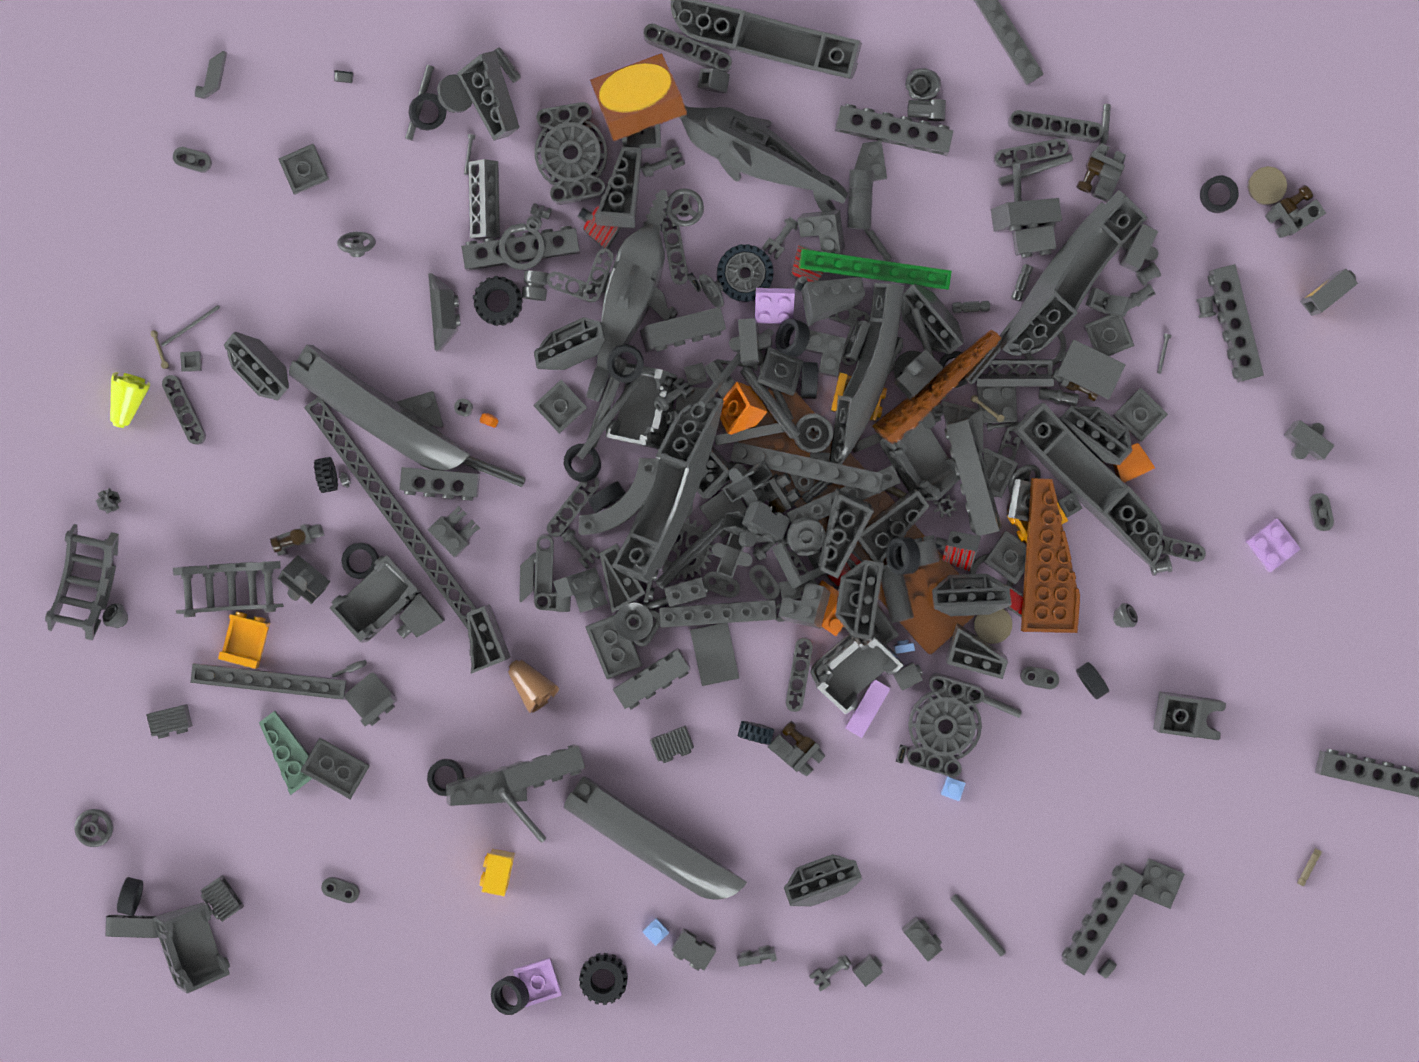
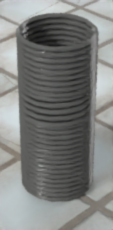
M851 169L849 170V188L855 189H848V195L856 196H848L847 228L871 229L874 171Z
M888 564L883 565L881 585L884 591L885 602L888 604L887 608L891 623L914 618L904 575L893 573Z

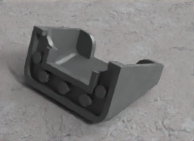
M627 363L623 374L632 373L637 365ZM643 366L642 373L635 379L639 384L619 410L617 420H612L607 426L605 437L659 449L668 429L666 414L673 408L674 400L669 403V408L665 411L657 410L654 402L658 396L665 397L674 390L672 384L678 380V377L661 369ZM623 382V383H625L624 390L626 389V387L629 385L630 382Z
M931 412L919 421L916 428L904 433L903 438L898 442L891 444L884 438L880 440L883 451L908 492L912 489H917L926 501L939 500L961 479L955 471V466L957 465L955 458L947 457L931 430L936 424L935 417Z
M382 555L374 562L376 565L374 570L351 592L344 596L338 595L331 602L333 604L330 607L331 611L359 642L371 640L422 592V589L387 555L385 557Z
M873 630L872 640L852 637L849 633L813 664L810 673L816 687L842 712L847 714L857 707V694L884 671L889 675L896 674L904 665L876 631Z
M204 902L167 912L153 918L175 985L187 994L230 975L228 970L230 967L229 961L226 957L223 958L219 954L208 922L211 920V915H213L212 909L209 904Z

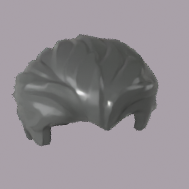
M919 68L908 74L905 86L911 98L926 101L936 97L940 91L941 79L936 72L927 68Z

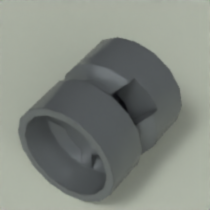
M526 270L524 272V282L527 285L522 289V298L546 301L547 289L544 286L547 285L549 273Z

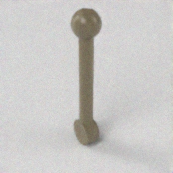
M153 330L150 335L154 338L162 361L161 367L167 369L169 363L165 361L157 338L158 332Z
M977 395L971 396L972 402L982 406L995 416L998 422L1004 421L1003 415H998L978 399Z

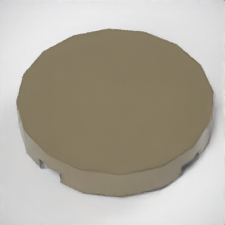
M1266 166L1259 168L1251 175L1248 181L1249 195L1262 205L1275 204L1283 198L1287 190L1286 177L1275 167Z
M1005 609L989 615H976L974 630L977 636L990 644L1000 643L1010 635L1012 619Z

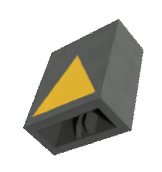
M1343 269L1338 271L1300 302L1311 316L1322 313L1358 284L1357 278L1351 270Z

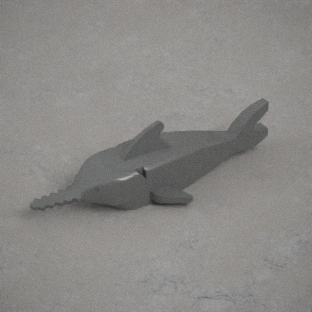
M684 105L687 114L679 118L691 142L700 150L718 159L721 166L734 181H739L742 177L741 173L778 184L813 190L814 199L821 211L836 210L831 200L840 203L845 202L848 195L845 188L833 178L821 174L787 142L768 129L772 124L771 121L746 116L728 107L698 108Z
M660 190L659 193L655 194L656 200L652 201L653 207L649 208L650 214L646 215L647 221H644L643 226L625 239L619 248L612 271L608 273L601 292L605 293L601 317L605 340L598 353L597 366L589 384L586 395L588 399L600 402L610 378V373L607 369V360L610 352L619 345L630 343L650 307L664 320L670 318L665 295L657 288L665 262V252L660 236L662 227L660 224L664 222L662 216L666 214L664 209L668 207L665 203L669 200L666 190ZM604 274L597 278L596 281H601L604 278ZM591 283L590 285H593L590 291L587 290L586 293L595 294L596 286L600 289L601 284ZM623 352L620 353V354H618V355L615 357L614 364H615V361H616L617 357H621L622 354H623Z

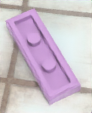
M873 680L845 729L862 738L891 688L877 680Z

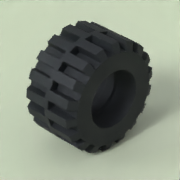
M494 276L493 278H486L484 282L479 283L480 286L478 288L476 287L475 295H473V305L477 314L486 323L493 324L494 326H504L509 322L512 323L519 316V312L522 310L523 299L520 290L513 281L503 276ZM496 290H502L509 296V305L501 312H493L487 305L488 296Z
M598 953L594 957L591 956L588 961H585L579 976V986L582 989V994L588 997L587 1000L590 1002L593 1000L598 1005L599 1003L607 1005L608 1002L612 1004L616 999L619 1000L626 990L628 980L627 968L622 964V960L620 958L617 959L613 954L610 956L608 953H604V955ZM599 969H607L614 974L615 982L609 988H599L592 981L593 973Z

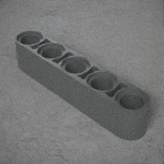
M651 23L644 28V40L652 46L705 68H714L725 73L731 70V57L724 52L657 24ZM650 30H655L658 34L655 38H649L647 33ZM669 37L675 40V43L670 46L665 43V40ZM685 45H690L693 50L690 53H685L682 48ZM703 52H707L711 57L708 60H703L700 55ZM720 60H726L728 62V66L722 68L718 65V62Z
M1022 110L1014 111L1008 119L1009 127L1020 132L1089 143L1096 142L1103 135V127L1097 122ZM1013 117H1020L1022 119V124H1015L1013 121ZM1032 120H1039L1041 123V127H1034L1032 124ZM1052 122H1056L1059 124V131H1055L1052 129ZM1071 125H1075L1078 127V134H1074L1071 132ZM1090 128H1093L1097 131V137H1093L1089 134Z

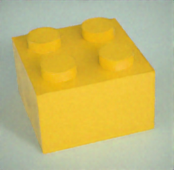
M492 848L491 852L485 855L483 867H486V872L483 871L479 886H482V892L505 896L508 890L515 853Z

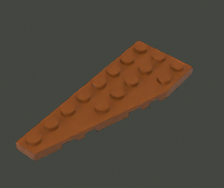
M993 330L987 332L945 366L913 398L909 400L907 397L872 425L875 432L891 444L901 440L904 433L916 428L919 421L998 344V341L1001 339L999 334Z
M1031 478L1021 631L1078 633L1080 591L1077 588L1076 575L1072 568V558L1066 533L1061 522L1062 517L1057 506L1058 500L1053 480L1048 478Z

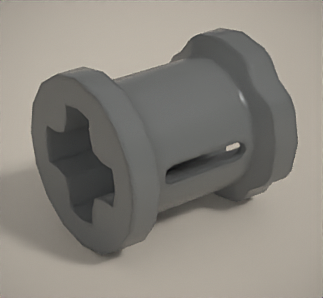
M1154 262L1149 263V266L1145 269L1135 272L1143 286H1146L1147 282L1153 278L1161 276L1160 270Z
M1213 296L1196 299L1200 309L1199 318L1216 316L1212 304Z
M462 398L456 401L454 409L458 415L466 417L472 413L473 405L467 399ZM461 403L468 405L465 413L462 410L459 411Z
M1168 555L1158 559L1156 564L1150 567L1152 576L1165 571L1172 572V564Z

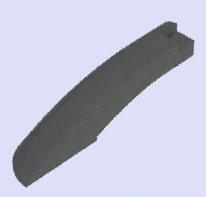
M671 0V13L676 24L682 32L695 40L843 78L852 79L854 77L862 45L860 40L785 23L746 12L745 10L706 1Z
M1118 190L1106 204L1101 202L1070 236L1027 296L1000 347L1001 349L1017 356L1025 353H1036L1045 348L1078 314L1077 310L1106 264L1148 218L1125 194Z
M874 283L869 321L870 327L865 343L843 395H838L830 454L831 463L842 465L864 432L882 394L898 336L904 286Z
M306 345L297 361L291 363L289 375L349 420L423 467L439 471L449 470L459 466L469 457L470 454L413 411L408 410L374 389L314 345Z
M711 398L705 407H701L699 402L693 405L689 404L673 421L656 454L658 470L653 487L640 507L632 528L612 565L624 575L650 584L657 568L662 569L685 522L700 485L716 435L724 402L723 399Z
M1040 403L1031 408L1013 431L1024 441L1023 444L1070 493H1075L1078 501L1143 561L1150 567H1153L1163 549V530L1156 515L1129 486L1121 481L1081 443L1045 403Z
M586 776L581 778L564 804V809L698 896L712 900L725 899L738 893L747 884V881L713 858L629 806Z

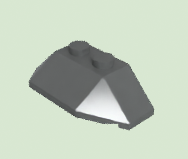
M428 273L434 350L439 352L456 334L458 326H461L460 314H456V307H459V298L453 290L434 274Z
M914 283L903 293L901 306L902 320L920 342L921 339L911 310L914 307H919L933 351L944 352L950 355L964 343L958 321L933 292Z
M583 317L552 331L544 339L540 347L534 351L536 368L566 370L597 356L605 340L602 323Z
M234 332L225 342L224 347L227 350L232 369L258 396L279 400L289 388L286 366L260 339Z
M1071 406L1059 418L1081 443L1104 463L1120 465L1132 452L1129 429L1099 407Z
M864 560L841 577L835 616L852 637L872 640L884 563Z
M987 573L948 575L932 590L934 609L949 616L989 615L1012 604L1009 586Z
M832 854L797 867L788 883L784 886V891L790 906L812 907L847 894L862 880V876L856 861Z

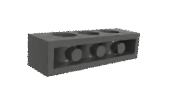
M401 467L399 490H403L405 495H416V492H423V496L435 497L436 493L443 494L442 498L454 499V495L462 496L461 500L473 501V497H478L480 474ZM419 477L425 479V485L422 488L416 485V480ZM437 479H442L445 483L441 490L435 487ZM458 480L464 484V488L459 492L454 489V483Z

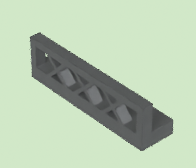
M482 159L468 162L470 239L500 238L498 161ZM479 165V173L476 175L475 166ZM479 185V186H480V192H479L478 195H477V194H476V187ZM479 204V205H480V211H479V213L477 214V213H476V207H477V205ZM479 223L480 233L477 234V225Z
M993 359L989 364L992 370L987 374H981L975 381L976 386H1054V378L1052 376L1053 360ZM1002 364H1007L1011 368L1006 374H1001L997 369ZM1021 364H1026L1030 368L1025 374H1020L1016 369ZM1040 364H1048L1047 374H1039L1035 369Z

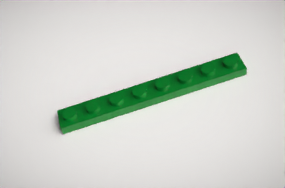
M801 249L799 269L910 285L915 283L919 286L949 290L952 273L951 270Z

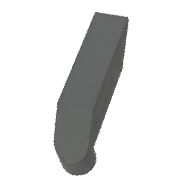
M225 51L220 52L209 60L204 87L196 86L195 97L204 99L220 89L227 57Z
M533 553L520 565L519 602H523L534 591L536 553Z

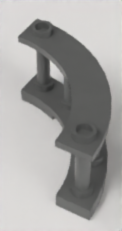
M639 458L635 479L627 493L616 504L595 514L579 515V535L601 533L617 527L630 519L640 509L653 487L658 470V459Z
M73 524L70 531H67L65 534L67 546L63 574L54 603L50 611L48 610L46 613L45 622H47L49 631H52L56 622L83 628L85 639L93 640L102 621L98 618L101 610H106L114 581L116 566L113 565L114 555H118L119 534L111 532L108 539L99 540L78 535V525ZM77 543L102 548L104 550L103 560L76 554ZM74 562L101 567V579L95 581L73 576ZM73 583L95 588L98 591L95 601L89 602L67 597L69 584ZM63 604L90 610V615L85 620L59 614Z
M263 561L255 563L209 565V569H207V565L173 568V575H181L185 599V609L176 610V614H184V617H195V613L245 609H264V612H276V608L284 607L283 603H274L272 573H274L273 569H281L280 561ZM257 570H262V574H264L266 604H258ZM237 571H246V574H248L250 604L237 605L235 584ZM225 572V576H227L229 606H215L214 573ZM193 574H203V577H205L207 607L193 608L191 586Z

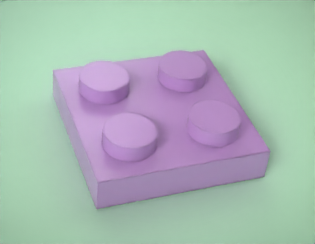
M756 288L755 318L757 322L782 324L787 319H793L795 289Z
M1278 519L1273 520L1246 541L1268 572H1272L1301 549Z
M551 958L513 970L515 977L520 978L528 989L529 1000L525 1007L562 996Z

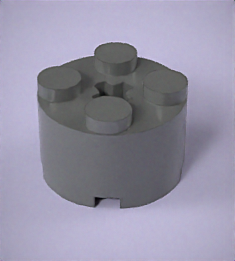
M819 414L806 415L795 425L800 431V435L794 441L804 452H821L832 441V425L825 417ZM811 429H814L815 432L818 431L815 439H812V436H808Z
M934 535L923 537V540L922 537L914 539L919 546L921 554L919 566L940 561ZM900 547L901 560L905 565V551L903 547Z

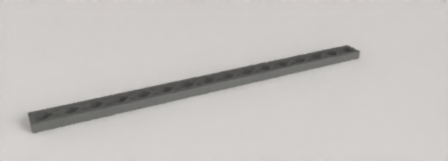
M317 397L304 407L468 629L467 616L462 615L460 612L461 605H469L471 611L477 608L326 403ZM317 403H320L323 407L322 416L315 415L311 410ZM325 419L334 422L333 431L324 428ZM336 435H343L346 438L345 447L338 446L335 443ZM348 450L357 453L356 462L347 459ZM359 465L366 466L369 469L368 477H361L358 474ZM371 481H376L380 484L379 493L370 490ZM382 496L391 499L390 508H385L381 505ZM393 512H399L403 515L402 524L394 523L392 520ZM405 527L414 530L413 539L404 536ZM416 543H423L425 545V554H418L415 551ZM427 558L437 561L436 570L428 569L426 566ZM439 573L448 576L447 585L439 584ZM450 589L459 591V601L451 600L449 597Z

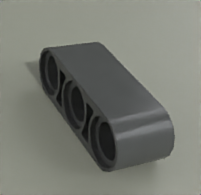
M107 915L105 936L159 938L153 922V918L156 916Z

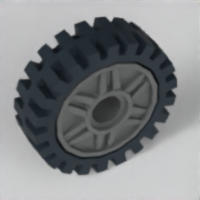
M750 244L734 246L724 253L718 263L717 280L722 285L723 292L731 299L739 302L754 301L756 298V288H770L773 281L774 271L769 256L757 246ZM746 268L750 271L751 275L748 278H743L740 275V270Z

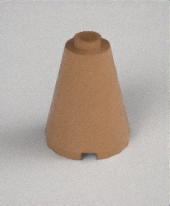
M515 660L509 665L508 674L529 713L540 710L548 703L547 700L550 698V695L554 698L558 693L559 687L523 660Z

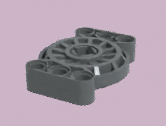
M585 102L545 108L536 115L537 122L543 130L536 140L534 149L535 161L543 178L553 185L550 190V197L558 205L600 198L606 191L605 184L599 177L606 167L608 158L607 145L600 130L593 123L589 122L592 118V109ZM582 108H586L589 111L585 117L578 115L579 110ZM565 111L570 116L568 119L562 120L559 118L560 113ZM543 115H549L551 117L548 123H542L540 121ZM591 129L595 130L599 137H596ZM544 137V140H543V142H542V146L539 148V144H540L542 138ZM600 143H603L604 153H601ZM568 146L578 150V155L575 159L569 160L565 158L564 153ZM538 153L541 154L543 161L541 165L538 161ZM604 159L600 170H598L600 161ZM546 169L551 178L547 177L543 170ZM600 184L602 189L600 192L595 193L591 190L592 186ZM581 187L583 193L580 196H575L573 194L574 188ZM557 190H561L564 192V196L561 199L554 198V193Z
M936 673L930 676L928 682L932 691L919 698L910 712L908 721L909 734L915 746L907 750L906 756L908 762L915 767L949 777H956L962 770L958 759L969 754L977 745L981 736L982 721L975 704L983 701L984 692L976 684ZM935 679L943 680L941 687H933ZM955 684L961 685V690L958 693L951 692V688ZM972 690L980 692L979 696L975 699L970 698ZM915 711H918L915 717V721H912ZM975 712L977 714L978 723H975V719L973 716ZM944 719L950 720L953 725L952 728L941 732L938 728L940 721ZM912 727L915 728V731L917 733V736L915 738L912 733ZM975 729H977L976 737L973 740V737L975 735ZM913 752H919L921 754L918 760H912L910 758ZM933 757L939 759L938 764L935 766L929 764V760ZM950 763L957 764V768L954 771H949L947 767Z

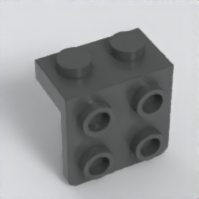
M373 672L368 674L345 694V699L362 718L360 722L365 727L369 724L371 726L376 724L380 720L379 715L383 712L389 713L395 707L394 703L397 701L395 696Z

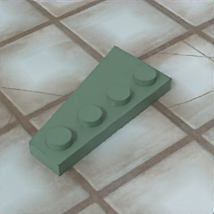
M275 710L260 721L259 724L272 750L273 757L279 766L282 778L288 787V792L292 795L312 779L300 772L309 754Z

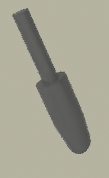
M362 660L350 664L346 669L333 673L332 677L356 671L366 666L367 661Z

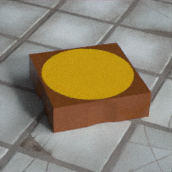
M662 53L590 79L595 97L604 115L613 141L687 114L682 96Z

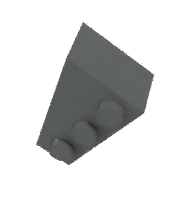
M1059 198L1007 202L991 209L994 232L1004 230L1016 231L1026 227L1027 229L1038 228L1041 225H1044V227L1053 225L1054 227L1055 223L1062 221Z
M862 277L806 282L801 290L807 325L811 326L817 321L827 319L833 314L859 305L865 296Z
M617 543L600 553L612 613L646 593L638 579L634 580L612 566L620 551Z
M490 604L468 612L467 625L470 640L471 674L511 658Z
M956 622L946 655L947 664L1003 679L1008 664L1007 656Z

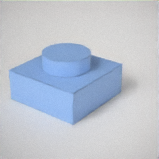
M909 640L897 641L898 645H893L895 654L915 651L914 643H909Z
M947 776L941 795L960 801L966 783Z
M657 918L642 931L655 946L669 934V930Z

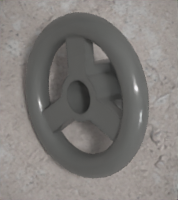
M683 188L674 191L666 202L668 206L666 213L669 219L679 226L694 225L701 219L704 212L702 198L691 189ZM683 194V201L677 205V208L671 209L673 200ZM689 195L696 199L698 212L694 211L688 202ZM686 205L688 210L683 211L681 206ZM678 214L681 217H688L690 215L693 218L688 221H682L674 215Z
M349 232L342 235L337 241L338 248L346 253H350L352 257L364 256L365 252L371 250L376 244L375 238L366 232ZM368 239L370 243L364 246L363 241Z
M1025 465L1016 469L1008 484L1009 493L1012 495L1015 479L1031 482L1029 478L1031 471L1035 472V478H1041L1040 469L1035 465Z
M89 809L78 816L74 826L75 835L85 846L99 847L110 839L113 832V824L105 812L98 809ZM92 815V820L86 823L83 829L80 830L83 819ZM99 816L102 817L107 824L106 833L100 829V826L98 824ZM91 825L95 827V832L91 831ZM98 835L102 839L93 842L85 839L83 836L94 837Z

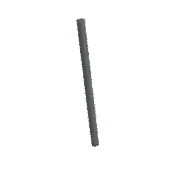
M219 305L161 343V345L164 347L220 309Z

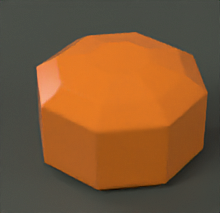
M483 413L479 420L480 423L493 428L497 427L499 422L497 417L489 413Z

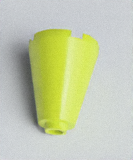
M119 372L112 373L110 421L113 422L114 426L124 428L131 423L150 388V382L145 384V379L128 373L118 376Z

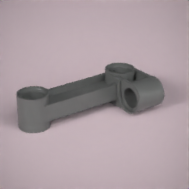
M542 534L538 537L536 543L534 605L539 610L570 612L571 596L559 600L557 592L552 591L554 540L549 534ZM548 539L551 545L548 548H543L540 545V541ZM540 596H545L548 599V603L540 605L537 599Z

